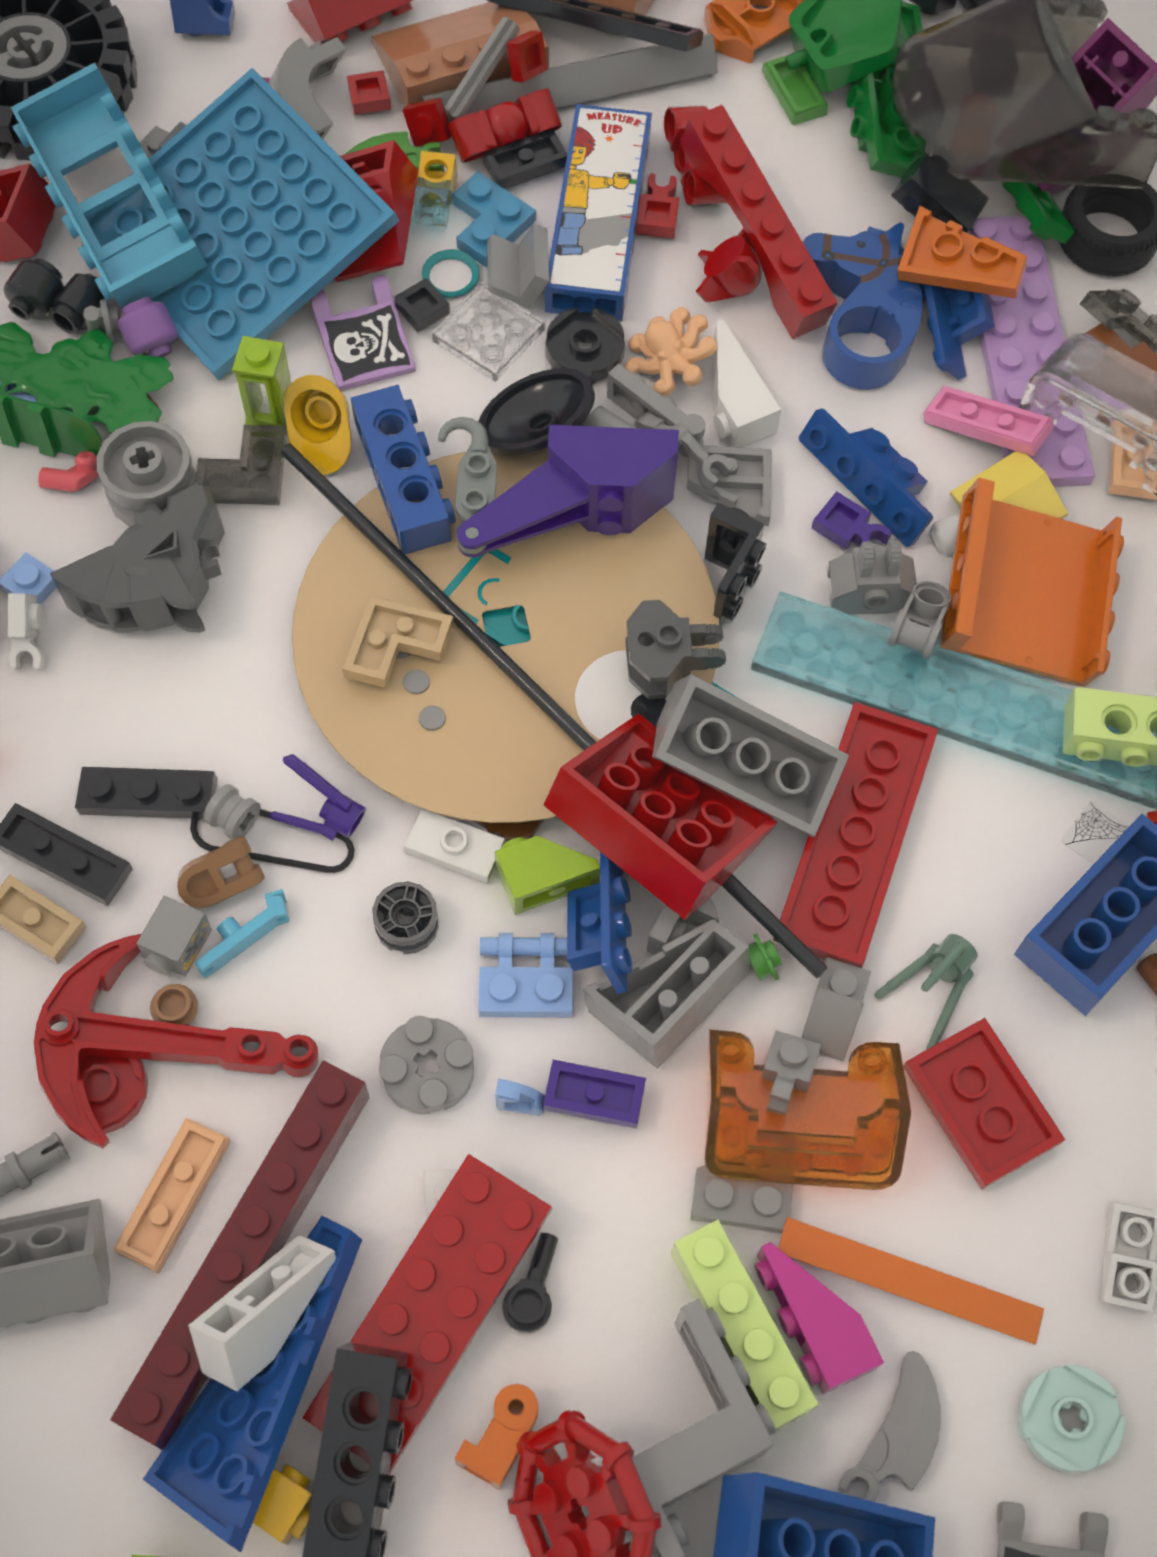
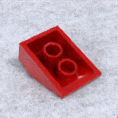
M31 163L0 171V261L9 262L37 255L42 247V240L48 225L54 216L53 213L56 206L45 188L48 182L39 176Z

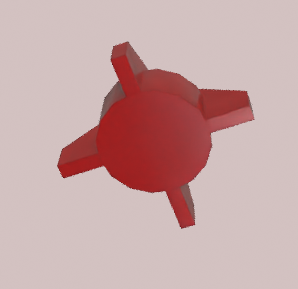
M744 228L737 236L726 239L713 251L701 250L698 253V256L705 263L704 274L706 278L695 292L704 302L709 303L747 295L754 291L761 281L762 267Z

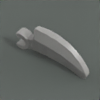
M915 1351L907 1352L903 1358L899 1384L891 1408L879 1432L857 1466L851 1468L842 1476L838 1488L842 1493L846 1491L852 1481L860 1480L866 1484L868 1494L864 1499L875 1502L878 1497V1485L883 1480L895 1478L908 1490L912 1491L927 1471L938 1443L941 1413L936 1383L927 1363L919 1353Z

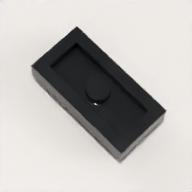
M552 128L484 152L483 159L484 165L493 181L506 189L565 168L568 153Z

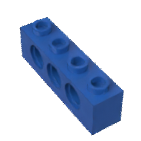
M399 385L351 397L354 423L401 551L404 554H409L450 542V524L456 522L454 510L450 499H442L439 490L443 489L441 476L436 464L431 466L428 464L426 456H430V450L425 433L423 431L417 433L414 424L418 423L412 400H404ZM415 500H422L421 502H418V503H413V502H412V501H415Z

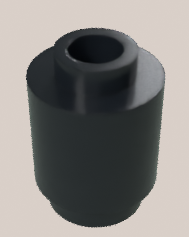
M74 274L52 301L53 308L50 310L49 316L60 329L70 334H75L78 330L85 329L87 326L83 315L84 309L88 306L101 308L100 300L105 299L95 282L97 277L91 274Z

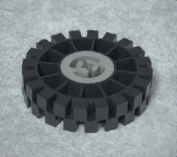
M0 0V158H5L11 145L17 160H30L29 156L35 153L32 146L25 148L18 138L13 126L19 122L11 107L93 63L98 67L120 109L127 111L133 100L131 88H136L137 70L128 29L117 5L111 6L110 0Z

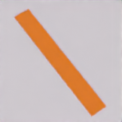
M786 1218L778 1248L788 1257L1036 1345L1044 1308L800 1221Z

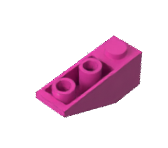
M769 1242L761 1246L756 1255L759 1262L754 1264L756 1274L765 1291L773 1290L781 1306L780 1309L776 1310L778 1320L789 1339L796 1337L804 1356L799 1357V1363L808 1383L812 1387L818 1384L824 1395L878 1369L884 1361L862 1316L774 1244Z

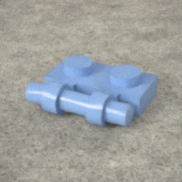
M499 933V937H480V956H498V967H480L479 1017L572 1018L573 969L572 967H554V956H567V938H556L554 933H540V937H513V933ZM513 956H540V967H513Z

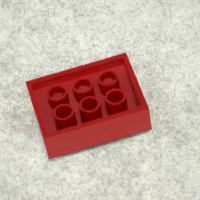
M638 713L561 766L543 805L685 920L712 897L769 835L778 822L772 817L652 758L657 727Z

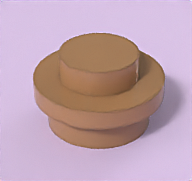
M170 984L161 988L153 996L150 1004V1012L154 1021L188 1026L195 1020L199 1008L198 1000L193 991L181 984Z

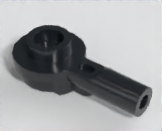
M540 1233L526 1278L519 1280L518 1284L509 1289L503 1299L502 1311L505 1321L511 1328L521 1333L539 1331L547 1324L551 1317L552 1302L544 1285L559 1239L549 1233Z

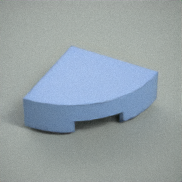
M498 1079L495 1094L498 1110L536 1116L543 1115L545 1096L541 1092L517 1082Z

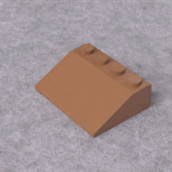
M488 2L371 36L404 108L408 104L422 102L423 95L457 88L503 17L510 18L519 26V32L515 38L530 30L541 31L537 22L526 11ZM544 38L547 68H549V45ZM506 50L487 81L511 76L508 50Z

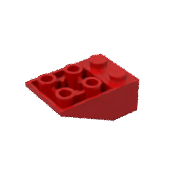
M395 140L341 155L340 157L396 213L399 222L334 278L336 282L404 265L419 172Z

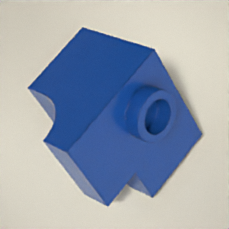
M170 0L175 33L189 34L191 36L231 34L235 15L233 0Z

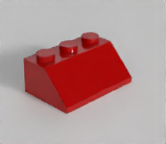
M291 0L287 2V6L313 42L316 43L324 40L328 42L336 37L343 41L349 38L346 30L355 26H359L361 32L381 23L379 16L388 11L391 12L392 17H395L413 9L410 3L413 0Z

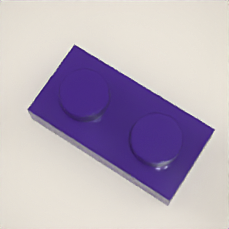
M553 1059L543 1110L637 1129L646 1078Z

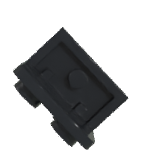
M718 502L710 515L704 559L727 569L717 589L713 616L719 618V625L722 627L726 619L733 621L737 616L744 599L740 595L745 586L752 588L756 583L762 570V564H759L764 554L767 543L762 541L764 523L751 518L745 511L739 508H729Z

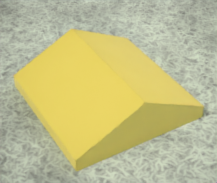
M1017 451L950 492V496L961 510L964 493L980 477L995 482L993 500L1060 519L1068 515L1046 472L1027 454Z

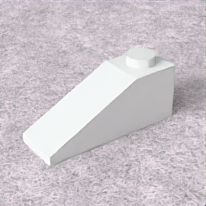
M725 320L716 321L714 339L717 342V350L713 354L715 401L713 422L721 438L726 437L731 447L742 448L777 433L781 408Z
M298 1235L189 1324L202 1373L235 1391H239L276 1358L336 1259L335 1251Z

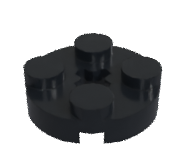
M579 307L568 309L557 315L548 326L545 342L546 358L553 369L569 368L584 373L593 385L596 380L606 378L616 365L622 363L625 355L623 327L613 315L602 309L592 308V312H579ZM581 340L587 343L591 340L593 341L592 348H579L577 341Z

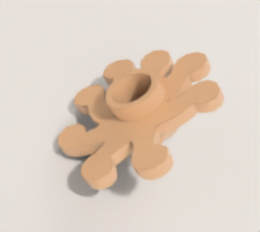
M680 307L671 313L670 322L661 316L655 317L649 322L645 334L638 333L629 339L628 346L632 352H642L649 360L633 357L625 363L624 367L630 372L637 374H660L661 379L654 384L653 389L660 395L669 396L675 389V373L683 375V381L687 386H694L700 382L703 377L702 371L697 365L692 363L701 361L714 354L717 350V342L713 337L707 336L698 343L700 333L708 328L709 322L701 314L690 317L689 311L685 307ZM688 322V324H687V333L685 334V326H684V325Z

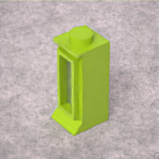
M242 336L232 372L236 374L246 416L244 433L284 440L287 424L283 398L287 387L292 383L284 343Z

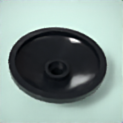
M556 368L540 371L514 382L497 394L485 407L478 422L487 431L488 446L491 452L508 457H524L548 450L549 425H583L593 407L595 391L589 378L578 370Z

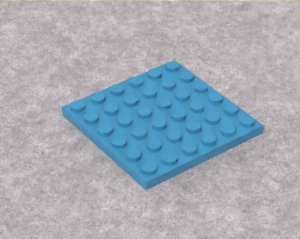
M251 68L149 158L151 165L208 265L194 273L195 276L152 298V301L165 304L177 328L178 336L219 381L232 370L242 336L266 340L397 224L399 219L396 213ZM140 189L86 219L100 245L104 246L156 218L157 215L143 189Z

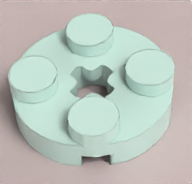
M1078 1365L1054 1367L1036 1376L1025 1388L1018 1409V1433L1021 1439L1027 1443L1031 1452L1041 1462L1062 1472L1083 1473L1108 1462L1121 1445L1125 1423L1124 1416L1120 1415V1408L1115 1400L1117 1395L1112 1386L1098 1373ZM1074 1405L1079 1409L1077 1418L1084 1424L1081 1430L1072 1428L1068 1432L1062 1427L1063 1420L1058 1416L1059 1410H1068Z

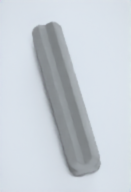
M503 17L446 104V115L452 120L466 114L507 50L506 42L514 39L519 32V26L510 18Z

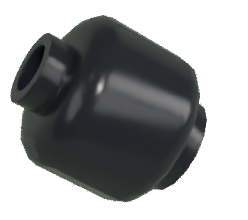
M37 258L34 261H21L3 287L5 297L10 302L8 304L10 311L23 320H29L30 318L37 320L47 319L50 310L53 308L52 301L64 287L61 281L62 274L55 266L43 259Z

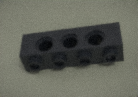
M349 1342L336 1348L302 1557H384L387 1530L380 1529L383 1508L389 1509L391 1507L396 1486V1477L389 1475L392 1454L398 1455L404 1436V1422L397 1421L400 1401L408 1399L413 1379V1369L406 1367L407 1352ZM361 1392H370L377 1397L380 1404V1412L377 1418L367 1417L361 1412L358 1403ZM352 1446H360L367 1450L371 1457V1468L369 1471H360L353 1466L350 1460ZM343 1501H352L359 1506L362 1512L361 1525L349 1524L343 1518L341 1513Z

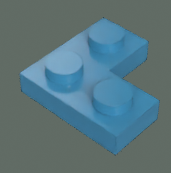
M478 171L452 194L453 205L475 219L456 237L457 248L472 256L474 260L486 268L488 267L487 240L491 234L514 242L536 221V210Z

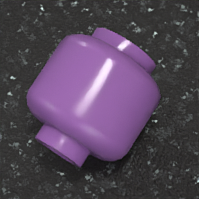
M145 297L121 309L123 315L118 320V327L132 355L141 354L165 357L172 352L169 345L178 338V331L164 303L152 301L151 297Z

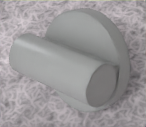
M106 299L100 300L101 308L95 306L86 307L83 315L88 332L100 328L111 340H115L113 332L120 331L116 306L108 307Z

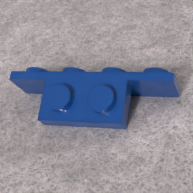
M924 284L921 287V291L928 305L930 317L927 319V324L935 344V350L933 351L934 361L941 371H947L956 379L961 380L967 376L961 345L995 327L989 294Z
M824 408L817 409L799 435V441L906 547L913 546L933 520V515L914 497V495L920 494L928 482L918 472L917 466L911 460L902 457L890 445L889 439L882 432L868 428L849 434Z
M600 852V883L568 891L567 961L574 972L601 965L616 993L621 994L628 991L627 973L633 971L631 955L626 946V938L632 935L631 923L626 912V903L631 901V893L625 878V871Z

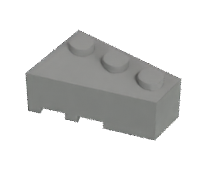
M712 919L663 945L661 952L638 964L636 960L632 962L633 971L627 973V992L617 994L609 979L599 985L597 982H594L583 988L588 1012L658 1069L750 972L749 946Z

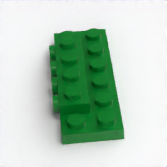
M902 1L899 48L896 59L888 66L850 83L851 89L848 92L846 101L847 107L854 109V119L851 123L850 135L853 138H857L858 150L868 152L870 170L902 178L909 166L932 146L940 153L920 9L917 5Z

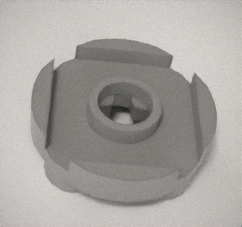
M425 1016L410 1018L406 1024L394 1030L384 1043L380 1054L379 1073L388 1096L401 1108L416 1114H430L429 1111H438L443 1108L446 1110L459 1103L467 1094L474 1078L473 1049L462 1031L447 1021L427 1018ZM428 1055L435 1056V1064L439 1067V1071L436 1074L428 1071L424 1076L418 1075L419 1066L416 1060L419 1057L426 1058Z

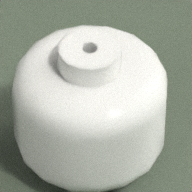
M955 514L935 522L931 526V532H929L939 553H942L945 557L954 556L959 516Z

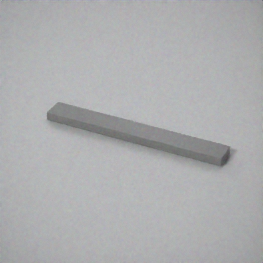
M703 34L702 45L688 52L656 44L551 67L524 83L512 81L511 76L487 81L465 115L481 110L486 111L503 102H516L519 97L545 88H549L557 109L718 73L713 34ZM457 88L423 95L422 101L441 97L445 108Z

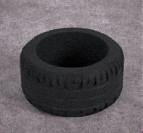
M1101 172L1079 181L1068 194L1062 213L1075 232L1066 244L1061 242L1059 244L1065 255L1077 266L1090 273L1117 277L1129 275L1140 270L1154 257L1157 251V192L1147 182L1126 173ZM1110 213L1120 216L1131 223L1138 233L1130 236H1116L1105 233L1092 225L1086 215Z

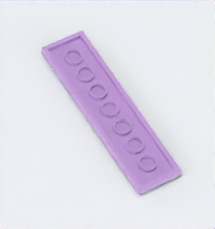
M1026 216L977 218L966 233L979 239L988 237L1027 256V267L1017 298L989 294L995 327L979 335L992 400L1052 417L1054 429L1034 456H1028L1046 472L1054 487L1091 485L1095 474L1043 240L1038 238L1029 229L1031 223ZM1002 447L1004 458L1015 452L1014 450Z

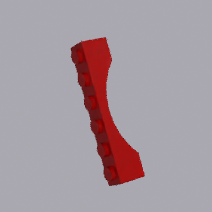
M723 104L688 118L680 145L698 176L720 193L742 224L761 264L773 307L792 340L826 325L838 302Z

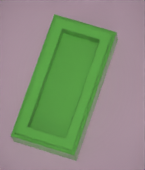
M785 56L763 63L762 73L792 125L827 115L828 104L805 65L789 71L785 63Z

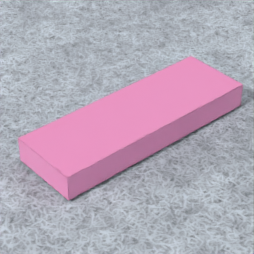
M947 386L942 387L923 413L924 421L927 424L1030 456H1034L1054 429L1052 417Z

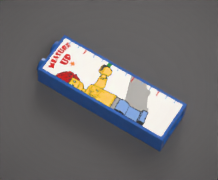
M576 104L549 258V283L545 287L544 312L560 314L568 309L578 307L579 312H592V308H597L610 313L618 321H623L636 236L639 202L643 189L650 143L651 112Z

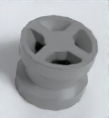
M226 784L217 790L210 799L204 811L203 819L210 826L222 827L225 830L226 836L234 839L245 836L258 818L261 806L260 803L252 798H242L237 788L231 784Z

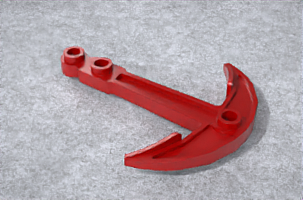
M141 934L127 936L93 950L61 976L42 1005L36 1023L33 1043L38 1080L57 1117L75 1134L102 1149L110 1141L99 1126L90 1108L83 1079H80V1062L83 1056L220 1065L225 1070L271 1075L284 1070L293 1077H304L311 1074L318 1064L317 1044L306 1035H293L285 1039L280 1033L235 1027L217 1030L92 1012L101 987L102 990L109 991L125 967L141 952L136 944ZM58 1022L68 1023V1026L62 1031L51 1029L52 1025ZM248 1042H257L260 1045L256 1051L252 1052L246 1051L243 1048L244 1044ZM295 1047H304L308 1050L301 1057L294 1056L290 1051Z

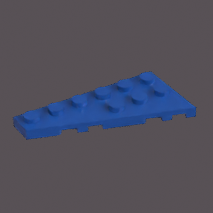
M324 1216L320 1217L307 1238L334 1250L336 1259L276 1358L239 1391H235L211 1378L143 1478L146 1483L239 1552H242L362 1243V1239L352 1230Z

